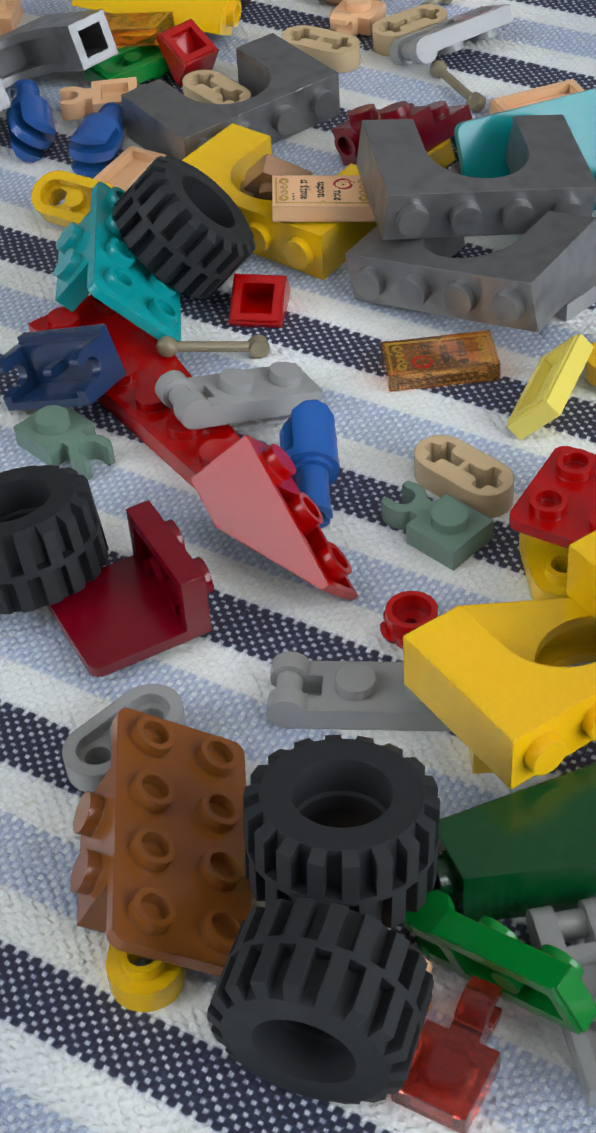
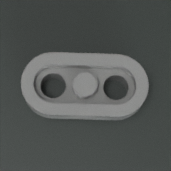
M140 685L127 691L74 730L67 737L62 748L64 766L70 783L84 792L95 791L111 767L112 722L123 708L134 709L186 726L184 706L180 695L165 685Z

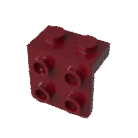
M149 500L126 509L133 555L102 567V572L95 580L86 583L84 589L64 598L63 601L51 606L47 605V608L89 674L94 677H104L212 631L208 594L214 592V584L209 569L201 557L198 556L192 559L186 551L182 534L176 523L172 519L164 521Z

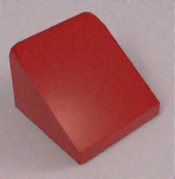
M192 19L158 34L156 37L170 72L179 87L183 86L182 79L188 73L196 70L213 69L219 49Z
M234 273L229 326L282 328L291 290L287 276Z

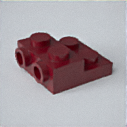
M444 100L425 106H414L413 103L401 101L390 104L382 109H376L375 104H366L347 113L349 120L333 128L332 132L335 138V146L341 156L343 165H356L362 120L413 119L427 152L452 137L456 125L460 122L471 120L472 115L469 105L448 106Z

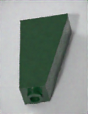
M596 763L439 819L437 875L433 891L437 889L448 894L454 903L456 912L479 922L482 916H488L495 920L526 917L527 909L549 905L552 906L554 912L578 908V900L596 897Z

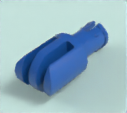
M21 79L13 84L15 90H10L12 107L7 109L6 118L11 147L14 153L23 162L34 163L44 157L42 149L47 150L52 146L55 140L54 134H56L51 107L45 99L40 97L37 84L32 80Z
M114 102L104 104L99 113H92L86 116L71 136L68 151L70 157L75 159L71 165L75 174L93 179L114 160L122 148L125 121L123 107L120 104Z
M315 399L305 400L293 408L291 411L292 417L283 424L279 439L280 447L290 457L296 468V473L292 478L299 491L305 493L313 500L323 516L324 522L319 525L322 529L330 524V519H333L329 486L339 477L340 460L338 458L334 415L326 404Z

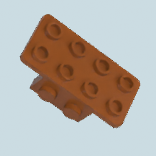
M123 708L118 712L112 722L111 767L94 792L86 791L82 795L74 815L73 831L81 835L80 853L75 861L70 880L71 891L78 894L77 926L103 933L106 932L108 942L117 950L221 976L243 920H246L248 913L252 910L249 879L246 878L243 814V795L246 786L245 753L238 743L134 709Z

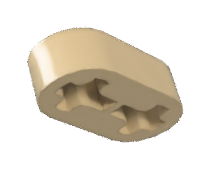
M420 5L376 21L372 25L373 50L377 54L390 56V46L395 39L447 20V10L439 5Z
M309 25L289 27L281 34L283 40L338 73L353 71L361 64L360 42L356 36Z
M196 70L188 73L182 79L184 95L198 102L229 104L251 98V92L247 88L213 70Z
M450 435L429 436L415 446L414 476L417 483L424 489L440 498L447 493L489 518L499 517L507 513L513 506L514 474L504 463Z

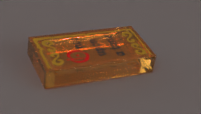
M172 12L105 14L116 46L158 45L156 41L157 35L175 26Z
M490 330L381 342V359L388 389L391 392L500 379L501 363Z

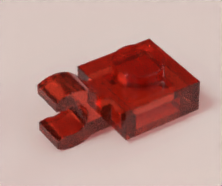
M473 975L461 994L449 1029L428 1019L426 1020L408 1078L404 1081L403 1088L399 1092L391 1094L393 1102L458 1133L468 1132L500 1070V1052L486 1046V1043L492 1036L502 1015V1008L495 1006L502 994V987Z

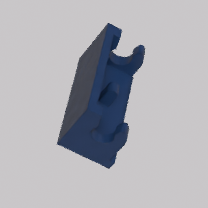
M105 324L23 332L17 337L19 343L0 357V373L11 371L13 366L19 372L17 385L10 387L3 397L9 411L41 409L49 405H59L62 407L92 405L126 375V371Z

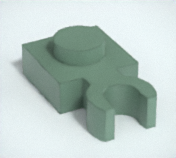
M59 405L45 406L13 427L19 446L47 465H60L67 460L70 462L71 468L77 470L78 475H84L87 480L93 478L90 460L100 459L110 466L115 463L111 441L105 436L97 435L94 422L70 407Z
M406 481L402 484V502L404 504L396 503L388 497L381 500V515L385 524L395 529L406 530L407 544L453 571L493 539L494 520L447 493L436 502H433L427 498V493L421 485Z

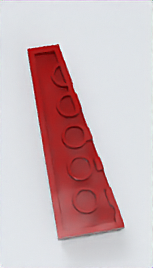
M92 294L87 296L73 312L66 307H58L50 311L49 314L28 323L30 332L105 324L126 371V375L97 401L194 489L195 487L190 478L241 439L230 424L201 429H188L184 427L174 415V410L165 406L157 397L155 385L160 376L171 370H178L187 378L192 377L176 355L166 358L157 352L156 344L158 340L105 305Z

